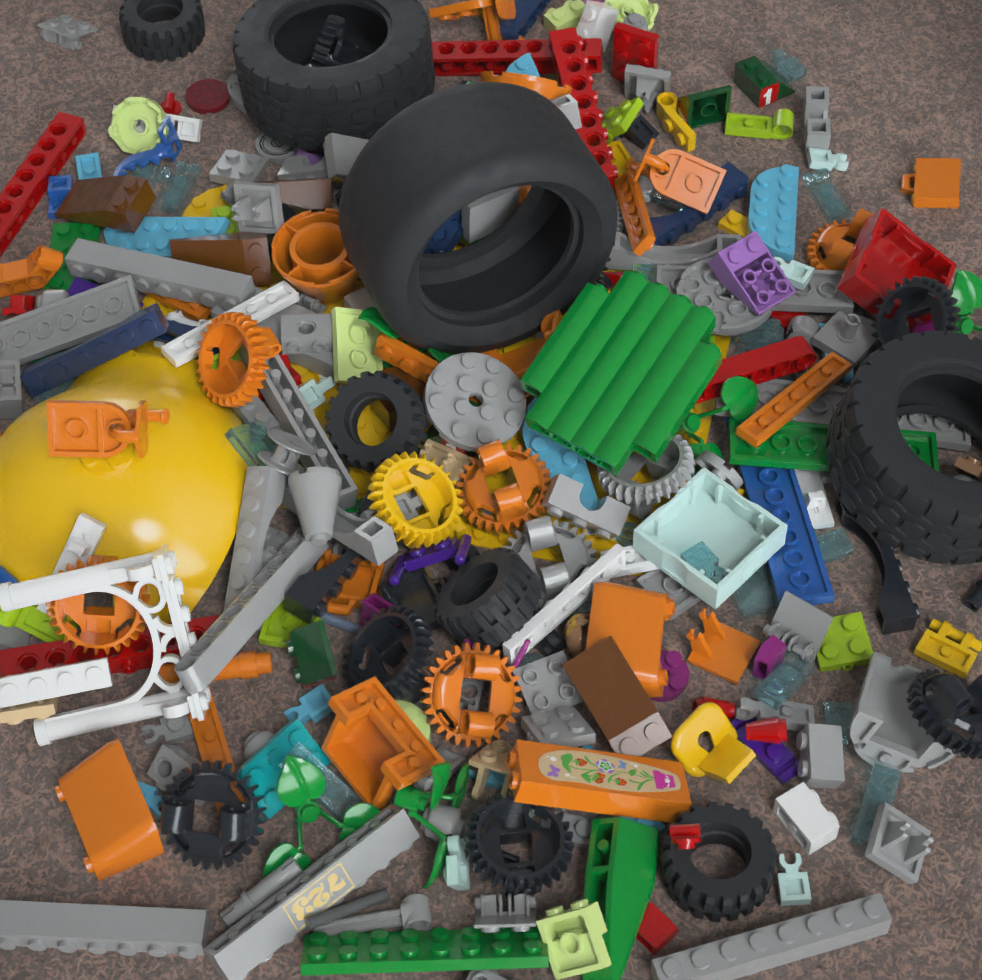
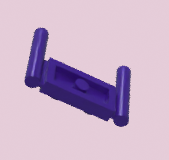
M465 534L459 541L457 537L452 539L447 537L437 545H430L427 548L421 545L419 548L414 547L410 549L407 556L399 555L389 577V583L393 586L398 585L404 569L410 572L454 558L457 565L464 564L472 541L471 536Z
M773 693L765 695V697L776 698ZM757 717L745 721L734 718L730 721L737 732V740L752 749L756 754L755 758L782 785L798 774L800 758L796 760L795 755L782 742L779 745L753 740L747 741L746 723L757 721Z

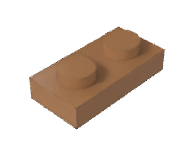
M959 456L954 464L957 473L972 476L978 482H982L981 462L970 456H967L966 459Z

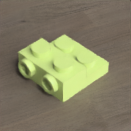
M568 0L560 8L548 9L544 14V28L548 32L575 27L577 30L585 3L581 0Z
M587 898L571 903V909L565 911L563 905L546 910L547 916L536 921L542 941L548 945L549 962L555 980L603 969L611 965L602 934L607 932V928L598 902L589 904Z

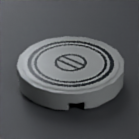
M263 132L259 134L255 141L257 155L269 158V163L275 162V164H283L286 157L296 156L299 147L298 145L291 147L282 144L279 140L275 141Z

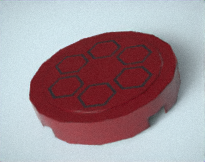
M204 79L193 83L187 89L185 95L188 107L193 112L199 114L218 113L224 110L230 103L227 85L216 79Z

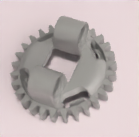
M678 434L674 435L657 463L640 454H631L617 476L599 466L597 467V472L603 491L608 492L609 497L616 496L617 501L630 506L629 514L644 519L652 509V499L660 503V497L664 496L670 499L672 493H679V487L687 486L686 481L691 480V473L695 472V460L687 440H683L682 436ZM645 464H647L649 474L653 478L658 479L657 481L645 484L631 480Z
M548 515L524 521V533L516 530L515 536L517 539L509 537L508 543L510 546H503V548L517 552L539 578L542 588V599H539V608L541 610L547 601L554 599L568 583L574 581L581 568L592 566L598 561L595 558L597 555L596 549H591L592 540L585 541V532L577 535L578 527L575 526L569 530L568 522H565L560 527L558 519H555L552 525L551 517ZM559 545L564 562L540 568V575H538L531 552Z

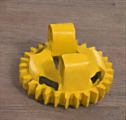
M415 451L409 456L407 452H403L400 455L395 454L390 459L384 460L375 469L376 473L370 477L372 483L368 486V489L372 493L367 496V499L374 501L369 506V509L377 510V514L374 516L392 526L393 533L397 534V542L402 539L408 548H419L422 544L427 548L432 543L437 545L441 540L444 541L456 529V525L461 520L459 515L463 509L459 506L462 504L463 499L457 498L461 490L454 489L457 480L451 481L449 479L451 472L445 473L442 470L443 464L436 466L434 464L435 458L427 461L426 454H422L418 458ZM414 465L417 466L416 470L427 475L431 473L432 476L426 480L413 475L409 469ZM414 488L427 513L407 521L394 498L405 492L408 493ZM445 508L443 520L446 521L439 526L438 520L441 509Z

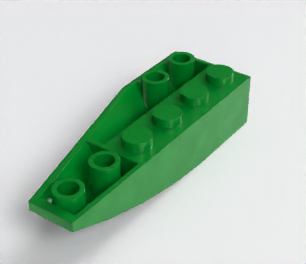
M622 817L592 819L584 899L587 898L589 904L598 902L607 928V932L603 933L602 937L611 965L603 969L583 973V980H621L655 885L660 831L657 828Z

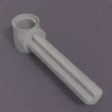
M412 894L404 898L398 909L343 917L313 929V932L321 931L331 936L340 935L342 932L349 930L361 933L403 926L404 930L429 931L432 928L429 898L423 894Z

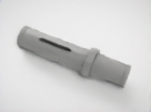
M291 856L248 892L244 890L237 901L220 912L225 923L231 928L285 886L291 879L303 872L299 864Z

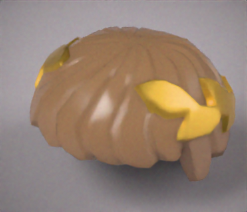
M575 614L565 625L566 645L568 651L574 656L586 650L590 614Z

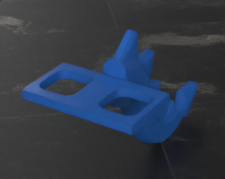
M166 116L157 131L162 143H157L153 149L138 152L124 159L115 169L113 176L127 175L126 170L133 171L136 165H139L140 168H144L150 162L158 165L162 158H169L172 162L176 160L183 146L169 116ZM166 124L168 125L170 130L167 138L163 133V129L166 126ZM174 141L177 145L176 153L174 152L172 147Z

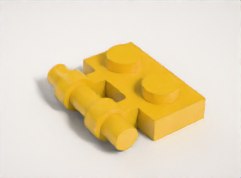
M933 618L929 628L938 633L926 629L915 648L914 655L965 679L978 654L969 648L980 652L982 641L976 639L975 635L970 632L964 633L953 628V624L947 621L941 622ZM946 637H949V638H951V639H953V640L959 642L960 644H958V643H956V642H954V641H952V640H950V639H948V638H946Z

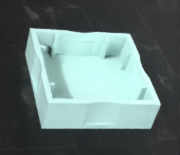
M704 467L686 483V487H681L679 493L668 503L655 510L634 529L633 549L716 610L785 544L788 525L758 504L741 496L731 485Z

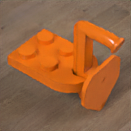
M469 0L429 9L430 18H438L439 22L446 20L454 21L460 19V17L480 15L479 11L482 10L487 39L502 40L498 15L502 20L514 19L516 8L514 0ZM519 36L518 39H516V40H525V39H524L523 36Z
M654 138L651 139L641 163L635 161L633 157L627 160L625 169L630 168L636 172L632 184L635 185L639 176L643 175L650 179L652 187L660 195L705 215L708 214L727 171L677 149L666 150L658 156L650 154L655 141Z
M48 400L46 404L49 456L107 458L121 453L129 443H135L139 458H144L148 451V421L167 424L170 419V412L167 408L163 410L148 409L146 400H141L137 409H128L127 411L121 406L108 401Z

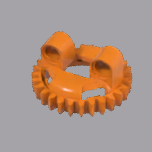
M860 208L850 223H847L845 219H842L841 224L833 220L832 225L825 223L824 229L818 227L817 233L813 232L811 239L808 241L806 256L807 263H810L809 266L813 267L814 270L844 271L855 244L844 240V237L850 236L858 239L864 222L874 213ZM821 247H823L826 255L824 260L822 259L821 252H819Z
M226 312L225 314H219L217 318H212V324H206L207 332H201L203 340L197 342L200 345V350L196 351L199 354L198 361H195L199 364V369L196 373L201 375L198 382L204 383L202 391L207 392V398H211L213 403L224 407L238 408L239 406H246V402H252V396L258 397L257 389H263L262 382L264 379L267 380L264 370L270 368L265 364V361L276 356L282 349L281 344L270 327L257 326L258 321L251 320V316L245 315V313ZM242 344H244L249 353L248 369L243 361L231 360ZM213 347H219L220 350L218 369H211V365H213Z
M500 439L478 446L476 452L479 459L471 457L472 466H463L467 474L460 473L458 475L462 482L456 483L457 489L461 490L457 498L463 499L462 504L459 506L463 509V515L465 518L468 517L471 525L476 523L479 530L485 527L488 534L491 533L493 528L496 529L498 535L501 534L502 529H506L510 535L511 529L515 527L521 532V525L525 524L524 521L539 518L538 512H546L545 507L541 506L552 480L549 478L551 474L549 469H546L545 461H540L539 454L532 456L530 448L523 453L521 445H518L513 450L511 443H509L506 449H504ZM512 468L517 483L515 482L492 492L494 499H492L485 477ZM538 486L540 495L536 493L530 504L532 509H530L527 500L531 496L533 489ZM478 508L494 512L497 515V522H495V517L482 513L481 517Z
M89 555L86 564L78 558L76 567L68 563L66 571L118 560V557ZM126 581L115 585L121 586L133 593L138 581ZM144 584L140 589L139 598L148 604L147 602L150 601L151 595L143 594L148 588L147 584ZM85 593L46 602V606L50 607L46 612L47 617H53L50 620V626H58L55 632L56 636L64 633L63 643L69 640L74 641L73 650L78 645H82L84 654L89 648H93L95 655L102 648H104L106 655L109 654L110 647H114L119 652L121 643L129 647L130 638L137 640L139 638L138 631L144 632L146 625L144 623L146 622L142 615L133 605L115 595V607L89 606L86 607L85 612ZM64 614L69 615L81 627L79 636L76 635L77 629L68 620L63 623ZM133 619L132 626L130 627L128 624L118 632V638H116L115 630L126 620Z
M463 643L462 650L457 645L451 646L452 654L448 650L442 651L444 660L439 657L433 658L437 667L428 666L426 668L432 675L431 677H422V680L428 683V687L420 688L419 690L427 693V698H423L419 702L428 704L429 707L423 710L422 713L432 715L427 724H438L434 730L436 734L445 731L442 737L443 740L448 741L453 736V745H459L462 740L463 746L469 748L472 740L475 747H480L481 739L484 744L490 745L491 737L498 740L501 739L499 730L509 732L506 722H516L511 716L512 712L520 713V710L514 706L515 702L522 701V698L515 696V692L522 690V687L514 686V682L520 679V676H511L510 673L515 669V666H505L509 658H500V650H493L489 654L490 645H484L481 651L479 643H473L471 649L469 643ZM455 659H461L460 664L453 668L450 673H440L441 670L446 671L451 665L456 663ZM463 678L490 681L487 712L460 709ZM443 709L454 722L455 728L448 727L447 725L450 723L441 712L437 713L436 710Z

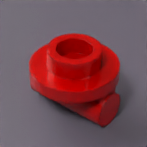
M167 92L165 101L160 106L167 114L179 115L182 110L180 102L174 100V93Z
M700 823L670 825L671 843L677 844V849H694L695 843L701 842Z

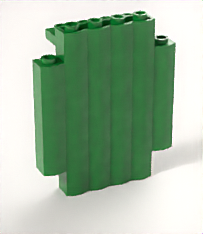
M625 270L610 294L603 285L598 283L594 285L587 282L520 380L522 390L538 398L525 417L527 427L615 476L618 475L633 451L657 463L722 364V353L719 347L711 343L710 334L716 327V316H714L713 311L706 306L699 307L691 304V300L683 294L676 295L670 293L669 289L662 283L647 281V278L638 271Z

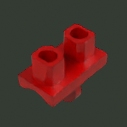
M10 294V306L3 307L2 315H13L11 317L13 318L35 310L36 296Z

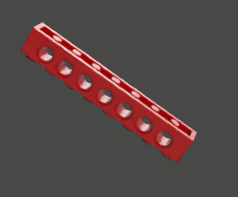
M575 27L549 31L548 46L559 87L564 88V84L572 87L571 96L578 103L582 127L575 130L608 177L612 189H614L615 179H618V170L616 165H612V147L607 146L606 143L608 141V133L606 127H602L601 124L603 122L601 108L597 109L596 106L598 96L596 90H592L591 87L593 85L591 71L587 72L586 69L588 67V59L586 53L582 54V36L577 35Z
M582 38V54L586 53L588 59L587 72L602 73V38ZM549 39L432 42L435 76H476L485 71H493V75H502L515 60L527 53L531 54L539 74H556L548 46Z
M58 112L55 118L50 121L43 135H40L33 149L28 152L26 159L18 166L14 176L6 183L4 190L0 194V258L48 190L49 176H58L86 135V128L82 117Z
M220 615L195 618L188 622L190 632H195L197 641ZM146 626L144 632L138 631L139 638L137 640L130 638L129 647L121 643L119 652L114 647H110L108 655H106L104 648L99 649L97 655L94 654L93 648H89L84 654L82 645H78L73 650L74 641L72 640L63 643V640L3 649L0 650L1 677L57 667L56 665L60 663L62 664L59 666L83 662L86 659L93 660L108 657L111 674H133L140 669L152 668L154 650L151 633L148 626ZM160 632V637H161V639H162V636L165 634V633H163V632ZM176 637L171 638L167 646L172 645V647L167 648L166 652H162V656L165 654H175L181 657Z

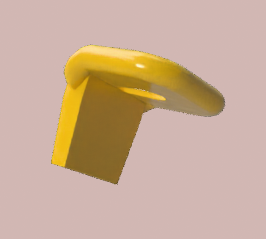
M706 702L698 706L676 729L671 739V751L678 762H683L684 771L693 777H703L706 775L730 784L756 756L752 749L737 740L738 736L735 728L723 710L712 702ZM704 731L709 732L714 749L710 753L698 744V738Z

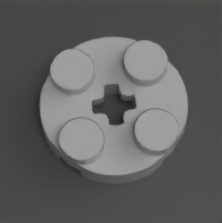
M708 450L702 451L697 456L695 466L699 470L705 467L738 491L743 484V480L733 468L729 471L723 465L725 461Z

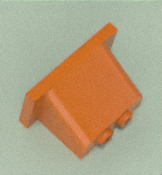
M375 676L330 698L328 705L336 716L321 749L363 802L373 804L378 809H381L387 805L397 791L431 774L432 766L445 762Z

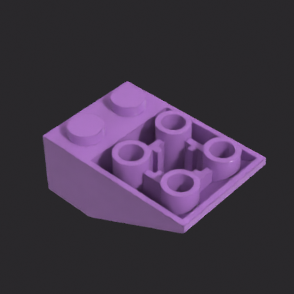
M756 231L718 252L708 262L719 282L757 316L796 293Z

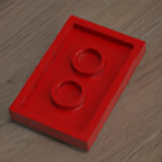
M617 22L614 27L612 77L619 81H625V68L627 64L657 69L659 35Z

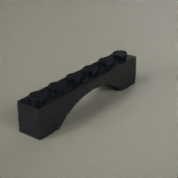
M371 490L360 502L358 517L374 503V501L367 499V496L372 493ZM349 548L338 560L329 566L312 573L300 575L286 592L283 608L308 624L313 623L317 617L321 618L325 614L329 601L332 598L336 599L340 595L344 582L347 579L351 580L355 576L360 562H366L368 559Z
M836 494L834 506L841 525L865 543L879 566L882 577V591L877 600L874 613L882 634L886 635L913 630L917 619L920 617L918 605L913 603L911 599L909 582L904 581L900 560L895 558L894 549L877 539L878 534L876 532H868L856 520L858 515H851L840 499L841 494Z

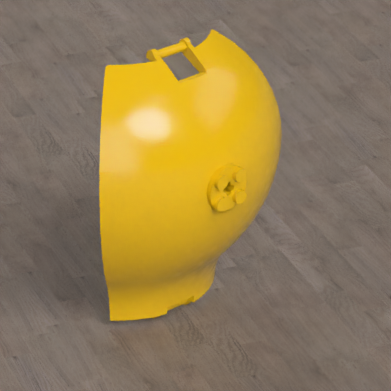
M129 350L78 375L67 390L35 405L10 424L0 437V566L20 582L52 575L79 515L84 512L108 525L94 555L117 556L118 560L155 552L163 544L168 543L169 551L174 550L178 566L175 567L176 578L181 577L184 586V594L181 595L183 605H188L190 613L215 578L237 532L247 466H250V448L246 430L232 407H224L213 403L211 398H207V392L202 391L204 383L198 382L201 375L196 373L199 369V364L195 361L198 360L192 359L176 368L164 355L138 353V351ZM48 400L108 401L121 406L125 411L137 409L139 402L146 400L148 409L163 410L167 408L170 412V419L167 424L148 421V451L144 458H139L135 443H129L121 453L107 458L49 456L46 404ZM147 583V591L143 594H150L151 598L147 603L156 605L161 600L159 590L154 584ZM113 594V607H115V594ZM167 601L159 612L152 613L153 617L158 615L164 623L172 622ZM66 615V619L75 623L69 615Z

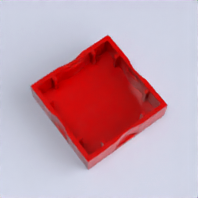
M881 208L864 222L837 289L870 314H878L879 309L875 305H882L883 300L880 296L887 297L889 295L887 288L896 289L895 282L903 285L904 278L912 281L913 276L919 278L926 276L945 284L947 289L957 264L931 244L920 239L909 227L884 208ZM897 298L894 300L896 304L890 314L886 313L885 318L892 319L895 316L896 311L901 305V300ZM929 314L917 319L908 316L910 332L916 323L932 320V315Z

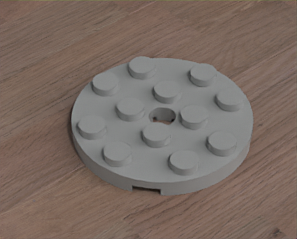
M713 257L692 264L682 273L676 289V295L683 294L691 300V304L699 307L706 306L713 311L714 316H716V327L712 334L737 336L752 331L761 326L770 317L774 309L772 307L759 316L751 311L719 282L708 265V262ZM725 293L727 295H731V297L729 299L728 297H723L720 294Z
M468 352L448 357L435 367L424 388L423 403L428 421L432 422L439 431L440 437L460 449L476 451L478 446L500 439L501 443L504 444L516 434L525 417L526 398L519 379L504 363L485 354ZM476 395V398L480 400L482 405L478 407L472 406L469 402V397Z

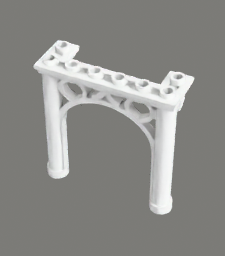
M168 543L163 544L155 552L14 584L11 582L0 584V606L3 612L89 592L115 594L128 601L138 610L144 618L152 637L154 650L152 668L148 678L136 692L123 699L55 714L43 720L34 719V732L39 746L52 744L54 740L159 716L170 719L191 712L192 719L204 720L206 711L209 710V702L212 701L209 686L199 693L188 694L185 687L182 688L183 684L180 680L175 683H168L158 673L163 663L173 662L177 664L197 642L195 632H190L188 622L191 621L188 605H183L181 595L184 594L183 582L181 577L176 578L175 567L178 566L174 550L169 551ZM126 581H138L133 593L115 584ZM151 583L158 588L161 598L158 604L148 605L139 598L140 589L144 584ZM166 601L172 624L164 623L158 615L155 617L152 615V613L159 612L165 606ZM160 632L165 633V634L162 636V639H161V637H160ZM176 637L181 657L175 654H165L162 656V652L167 651L168 641ZM154 682L162 690L167 691L143 697Z

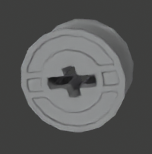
M269 429L267 431L269 438L277 444L273 452L260 451L257 454L258 458L267 466H272L275 470L286 475H290L299 470V474L306 473L305 469L297 462L301 454L307 456L315 455L316 449L307 441L291 433Z

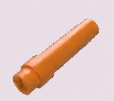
M256 650L239 652L213 681L242 678V680L259 678L261 674L273 673L271 652L257 653ZM175 663L163 664L159 669V675L168 683H175L180 680L174 671Z

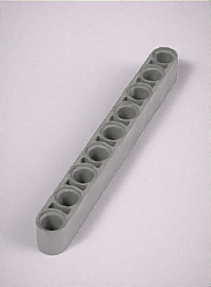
M301 527L289 538L174 667V671L188 694L201 692L215 679L283 601L286 592L299 576L306 574L329 547L328 542L324 545H312L309 541L305 540Z

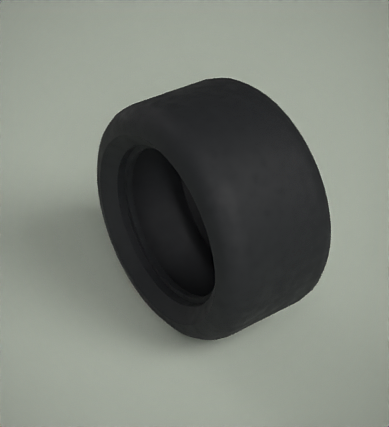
M476 82L441 90L413 103L391 118L373 135L357 156L345 181L339 204V227L344 247L385 322L409 343L424 349H435L448 354L483 353L510 346L540 332L542 319L546 315L559 309L562 315L567 313L587 282L594 284L601 274L613 248L618 221L617 202L608 177L565 114L549 99L536 91L519 85L498 82ZM532 185L527 197L518 210L500 228L487 237L454 251L434 254L423 253L438 229L455 213L471 202L498 190Z

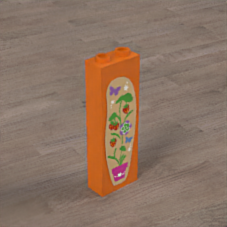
M516 739L513 750H509L506 756V768H510L508 786L509 789L513 790L514 802L668 823L677 822V816L683 811L689 812L692 805L683 762Z

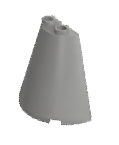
M874 651L850 723V738L857 754L869 764L891 772L912 773L914 772V767L924 766L932 769L955 756L952 750L949 748L943 749V745L939 742L934 743L935 739L930 734L926 735V730L923 727H918L919 720L912 718L914 712L908 709L910 703L906 700L908 696L907 690L914 678L922 670L907 664L895 667L891 665L892 659ZM932 691L926 692V696L932 694Z

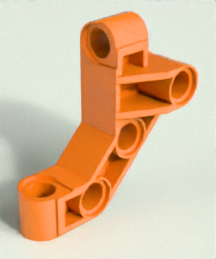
M39 245L26 259L4 264L0 263V298L10 296V294L16 295L38 290L46 286L61 267L63 253L50 247Z

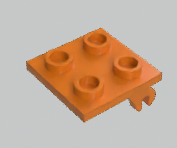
M702 608L699 617L703 620L704 633L699 632L696 636L692 628L686 634L687 638L691 641L692 652L687 662L737 685L759 648L761 641L719 622L714 612L707 615V609Z

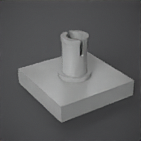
M839 310L815 334L811 344L827 354L833 351L852 364L851 369H853L875 346L874 342L878 338L871 335L875 331L860 323L861 319L858 315L853 313L845 314Z

